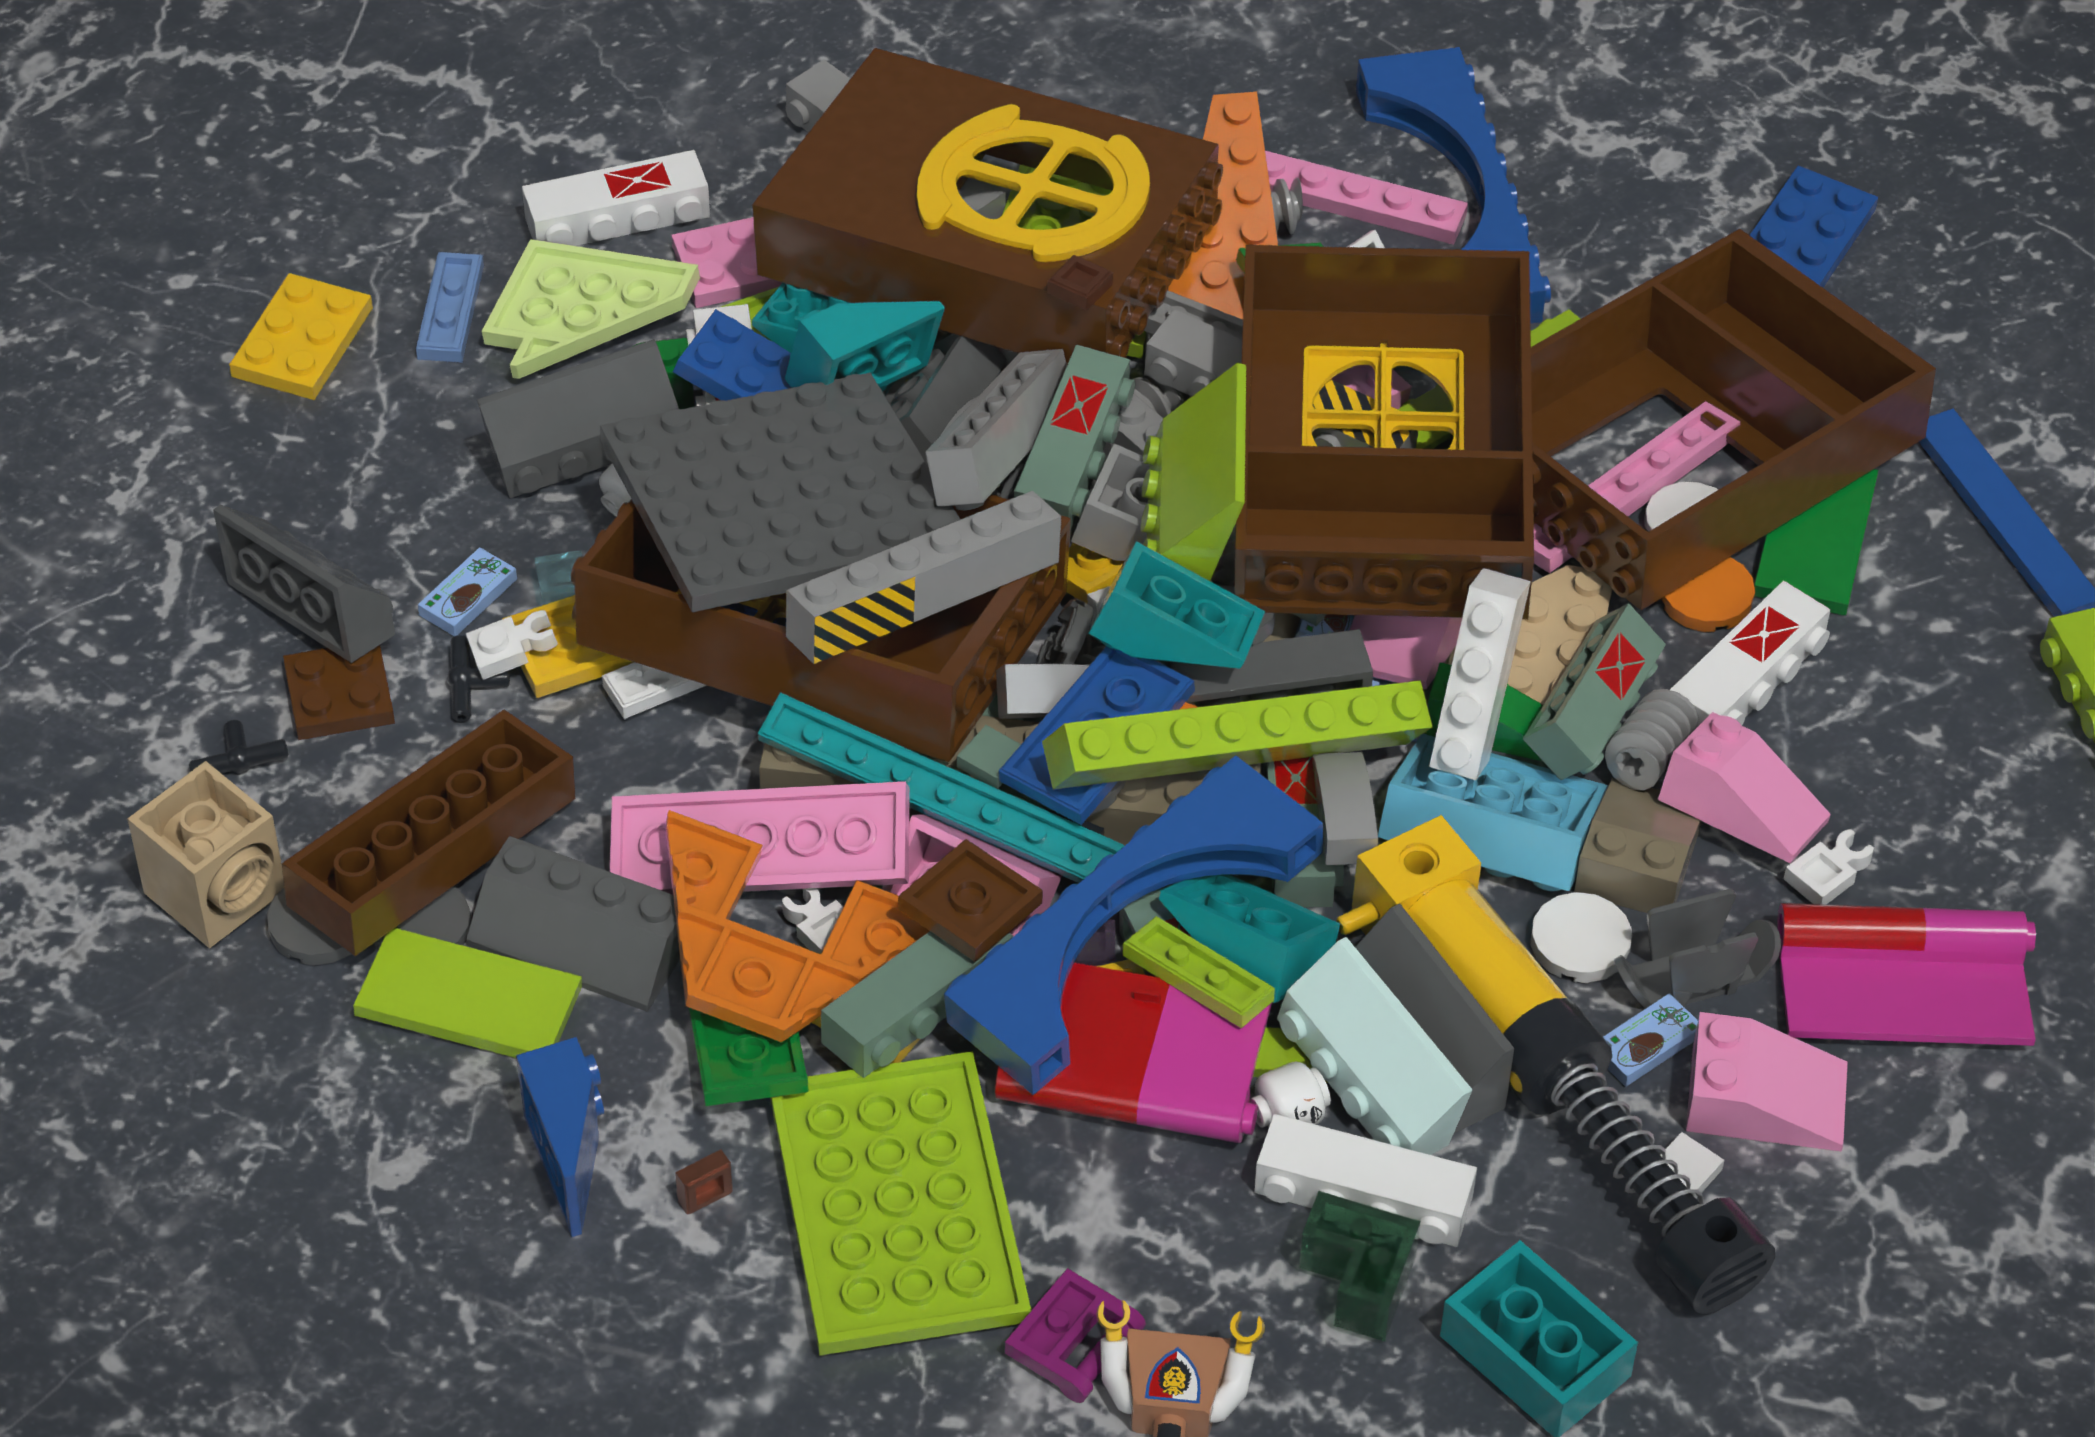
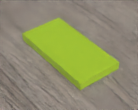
M394 928L385 935L353 1005L354 1016L516 1058V1055L560 1041L581 991L582 976Z

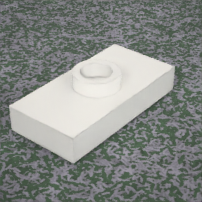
M635 662L602 675L603 687L624 719L706 686L705 684Z

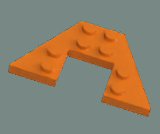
M669 810L667 813L665 826L685 1004L689 1008L783 1042L819 1018L823 1008L930 932L898 909V895L858 880L821 954L731 921L729 919L761 857L763 845Z

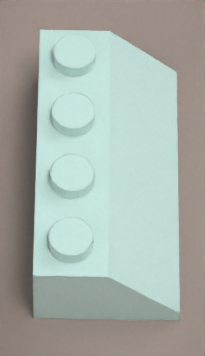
M1345 937L1337 941L1287 990L1277 1020L1285 1036L1290 1041L1296 1042L1309 1058L1312 1068H1316L1324 1080L1339 1095L1347 1113L1360 1121L1373 1137V1140L1432 1155L1449 1145L1472 1093V1088L1348 938Z

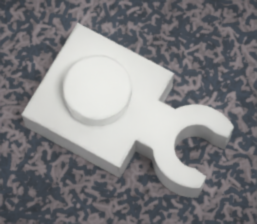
M545 610L531 613L522 624L515 626L510 616L466 633L483 680L529 663L525 654L527 651L532 649L535 651H547L558 645L552 629L538 633L540 630L551 626Z
M1851 829L1845 830L1837 837L1835 847L1832 850L1822 842H1819L1788 865L1785 870L1784 880L1813 904L1826 905L1854 884L1857 871L1865 869L1870 864L1874 848L1868 845L1861 851L1850 850L1855 832Z
M817 888L803 889V899L807 903L804 905L794 904L790 898L784 897L782 899L783 914L789 922L796 924L797 938L809 950L821 954L843 910V906L835 900L824 907L821 904L820 893Z

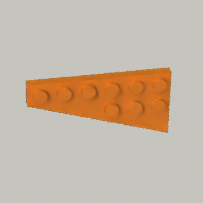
M1257 92L1217 94L1212 97L1203 140L1219 144L1218 163L1223 165V174L1218 186V199L1222 200V211L1216 225H1210L1204 233L1200 249L1196 253L1192 252L1186 260L1181 277L1178 280L1173 279L1168 287L1170 292L1243 319L1245 274L1236 262L1238 249L1246 248V245H1278Z

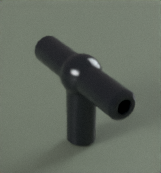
M456 635L450 641L451 670L448 673L447 680L451 687L452 718L458 722H465L471 718V688L508 687L510 685V671L508 670L483 680L479 669H470V644L468 638L464 635Z
M231 720L224 725L227 752L192 760L189 763V769L191 772L207 761L221 774L230 771L243 773L251 766L287 758L289 753L286 741L283 739L247 747L243 724L238 720Z

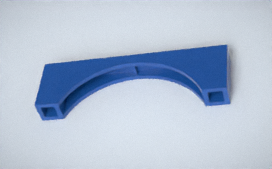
M1460 47L1359 59L1356 93L1365 120L1402 130L1423 140L1445 155L1459 169L1474 192L1481 214V220L1475 233L1461 250L1529 251L1530 324L1542 322L1544 305L1551 300L1550 282L1547 276H1541L1540 259L1537 246L1535 244L1530 245L1526 215L1524 213L1519 214L1516 187L1514 183H1508L1505 156L1503 153H1497L1494 126L1485 120L1482 93H1476L1474 89V70L1471 64L1465 63Z
M1235 755L1222 767H1215L1209 771L1202 783L1188 795L1176 798L1170 804L1166 813L1151 825H1144L1138 829L1131 841L1117 853L1105 856L1098 863L1095 870L1079 884H1072L1067 887L1060 895L1058 901L1046 911L1030 917L1019 933L1005 944L995 946L987 954L985 960L970 973L958 976L944 993L947 1023L1034 1095L1071 1064L1069 1035L1061 1014L1063 991L1067 977L1079 953L1093 934L1108 919L1140 897L1183 880L1211 875L1245 874L1288 882L1323 853V822Z

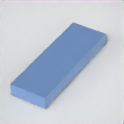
M438 252L416 346L418 360L463 362L484 268L483 255Z

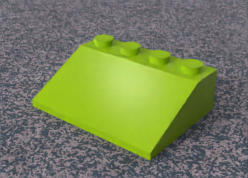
M1240 363L1233 365L1164 417L1156 437L1148 436L1143 452V463L1149 464V469L1145 474L1142 486V497L1148 498V504L1144 508L1141 520V532L1147 533V538L1143 545L1209 581L1213 576L1245 503L1246 365Z

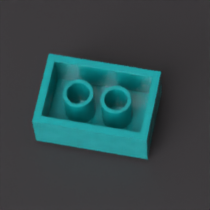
M1521 1240L1450 1296L1444 1303L1440 1337L1553 1437L1562 1436L1632 1375L1638 1341Z

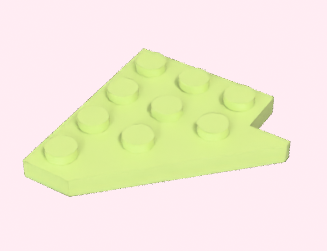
M530 239L482 329L484 344L517 349L510 363L512 377L520 379L685 309L700 279L698 265Z

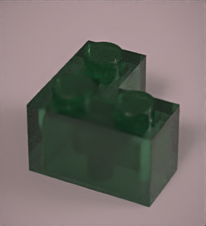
M1318 1191L1302 1233L1299 1268L1341 1281L1337 1292L1335 1327L1385 1342L1416 1258L1421 1221Z

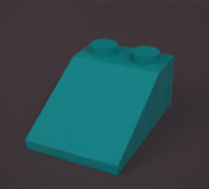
M940 301L837 303L822 311H811L798 324L785 380L794 388L806 383L822 382L825 385H829L835 379L845 378L848 375L871 373L880 388L928 365L945 307Z
M1136 541L1112 582L1088 634L1100 639L1107 647L1120 650L1131 657L1240 669L1246 660L1265 611Z
M1230 874L1203 876L1184 880L1162 889L1159 896L1162 904L1193 939L1273 986L1275 994L1272 1003L1284 999L1287 990L1336 943L1340 923Z

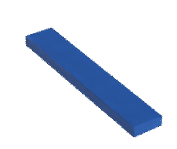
M1954 408L1929 416L1926 438L1919 441V443L2051 614L2056 617L2095 608V588Z

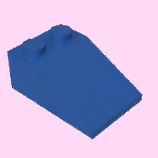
M577 1037L516 1055L524 1118L571 1237L582 1234L599 1141L597 1116L604 1114L602 1099L596 1086L601 1084L597 1063L592 1054L584 1056Z

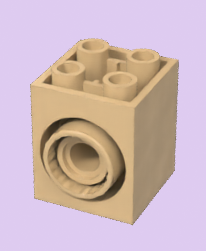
M207 761L127 818L144 894L208 948L214 946L272 902L273 898L284 888L282 864L273 816Z

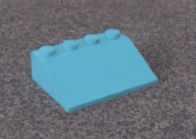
M1426 734L1420 735L1389 783L1378 837L1390 840L1442 815L1479 859L1481 867H1484L1488 873L1503 878L1516 876L1533 881L1535 886L1547 891H1559L1561 889L1570 891L1577 877L1580 855L1592 820L1609 785L1573 775L1560 780L1551 769L1491 753L1488 764L1477 780L1469 779L1429 767L1435 737Z

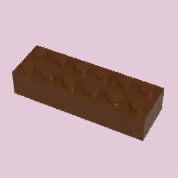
M505 709L284 861L282 863L286 906L354 956L358 955L495 857L509 836L520 839L576 799L573 756Z

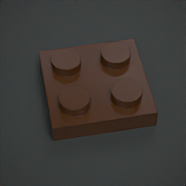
M380 645L352 663L329 648L283 655L298 741L395 724Z
M965 839L898 896V909L973 961H977L1042 904L1043 890Z

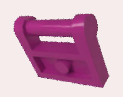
M1067 1268L1005 1341V1354L1057 1385L1061 1392L1070 1400L1076 1403H1083L1094 1389L1092 1382L1101 1373V1341L1097 1342L1077 1368H1074L1065 1361L1098 1322L1096 1313L1100 1303L1104 1301V1318L1110 1323L1116 1324L1123 1318L1122 1301ZM1129 1306L1130 1318L1122 1327V1337L1126 1338L1128 1328L1143 1330L1146 1326L1143 1316L1131 1306Z

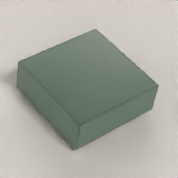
M985 725L957 755V767L998 789L1003 784L999 781V769L1021 744Z

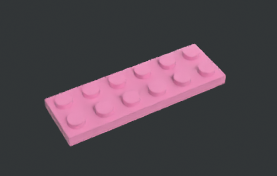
M905 781L612 796L610 872L673 895L665 826L667 813L671 810L763 845L761 857L743 892L851 887L855 885L857 880L869 885L909 884L910 787Z

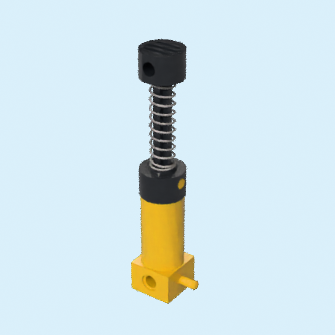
M1440 815L1357 855L1352 910L1337 917L1336 922L1340 923L1339 932L1348 935L1361 929L1367 935L1391 907L1400 903L1514 1047L1509 1086L1527 1109L1536 1115H1547L1567 1107L1566 1119H1577L1579 1121L1577 1133L1580 1135L1589 1134L1592 1137L1589 1142V1148L1601 1149L1603 1151L1601 1162L1604 1164L1613 1163L1615 1166L1613 1177L1616 1179L1625 1178L1627 1180L1625 1192H1636L1640 1196L1637 1201V1207H1649L1652 1211L1649 1222L1662 1223L1664 1227L1661 1236L1664 1238L1655 1253L1656 1264L1692 1309L1699 1314L1715 1313L1743 1298L1770 1270L1775 1259V1248L1738 1203L1730 1197L1717 1198L1702 1204V1193L1698 1190L1690 1189V1179L1685 1175H1678V1165L1676 1162L1665 1160V1149L1660 1145H1654L1653 1134L1642 1130L1641 1119L1637 1116H1630V1107L1627 1103L1618 1101L1617 1090L1613 1087H1606L1607 1082L1604 1073L1607 1071L1612 1059L1611 1046L1579 1007L1564 995L1478 891L1481 862L1444 817ZM1607 1091H1610L1613 1094L1614 1099L1610 1096V1094ZM1619 1105H1621L1622 1107L1625 1108L1626 1114H1625L1624 1111L1620 1108ZM1631 1120H1634L1637 1123L1638 1128L1634 1125V1123ZM1643 1134H1645L1647 1137H1649L1650 1143H1649L1648 1140L1643 1136ZM1655 1149L1661 1152L1662 1157L1657 1153ZM1667 1164H1670L1673 1167L1674 1172ZM1680 1179H1682V1180L1685 1181L1686 1187H1685V1185L1680 1181ZM1691 1193L1695 1194L1698 1197V1201L1694 1198V1196Z

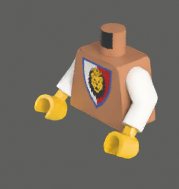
M1122 1300L1123 1318L1119 1323L1112 1324L1104 1318V1301H1102L1096 1313L1098 1322L1106 1329V1337L1100 1340L1102 1382L1118 1410L1130 1414L1131 1429L1134 1432L1153 1435L1152 1437H1208L1212 1424L1225 1421L1244 1400L1248 1392L1255 1360V1354L1251 1352L1252 1343L1262 1338L1265 1332V1324L1260 1316H1258L1255 1333L1249 1337H1243L1238 1330L1242 1312L1239 1311L1232 1317L1230 1330L1237 1340L1235 1348H1230V1338L1129 1328L1127 1338L1122 1337V1327L1130 1318L1129 1305L1126 1301Z

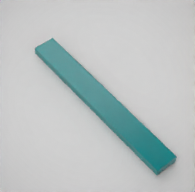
M783 693L778 695L758 732L759 741L855 784L906 781L910 787L909 808L1077 883H1080L1090 875L1105 856L1109 854L1114 855L1125 846Z

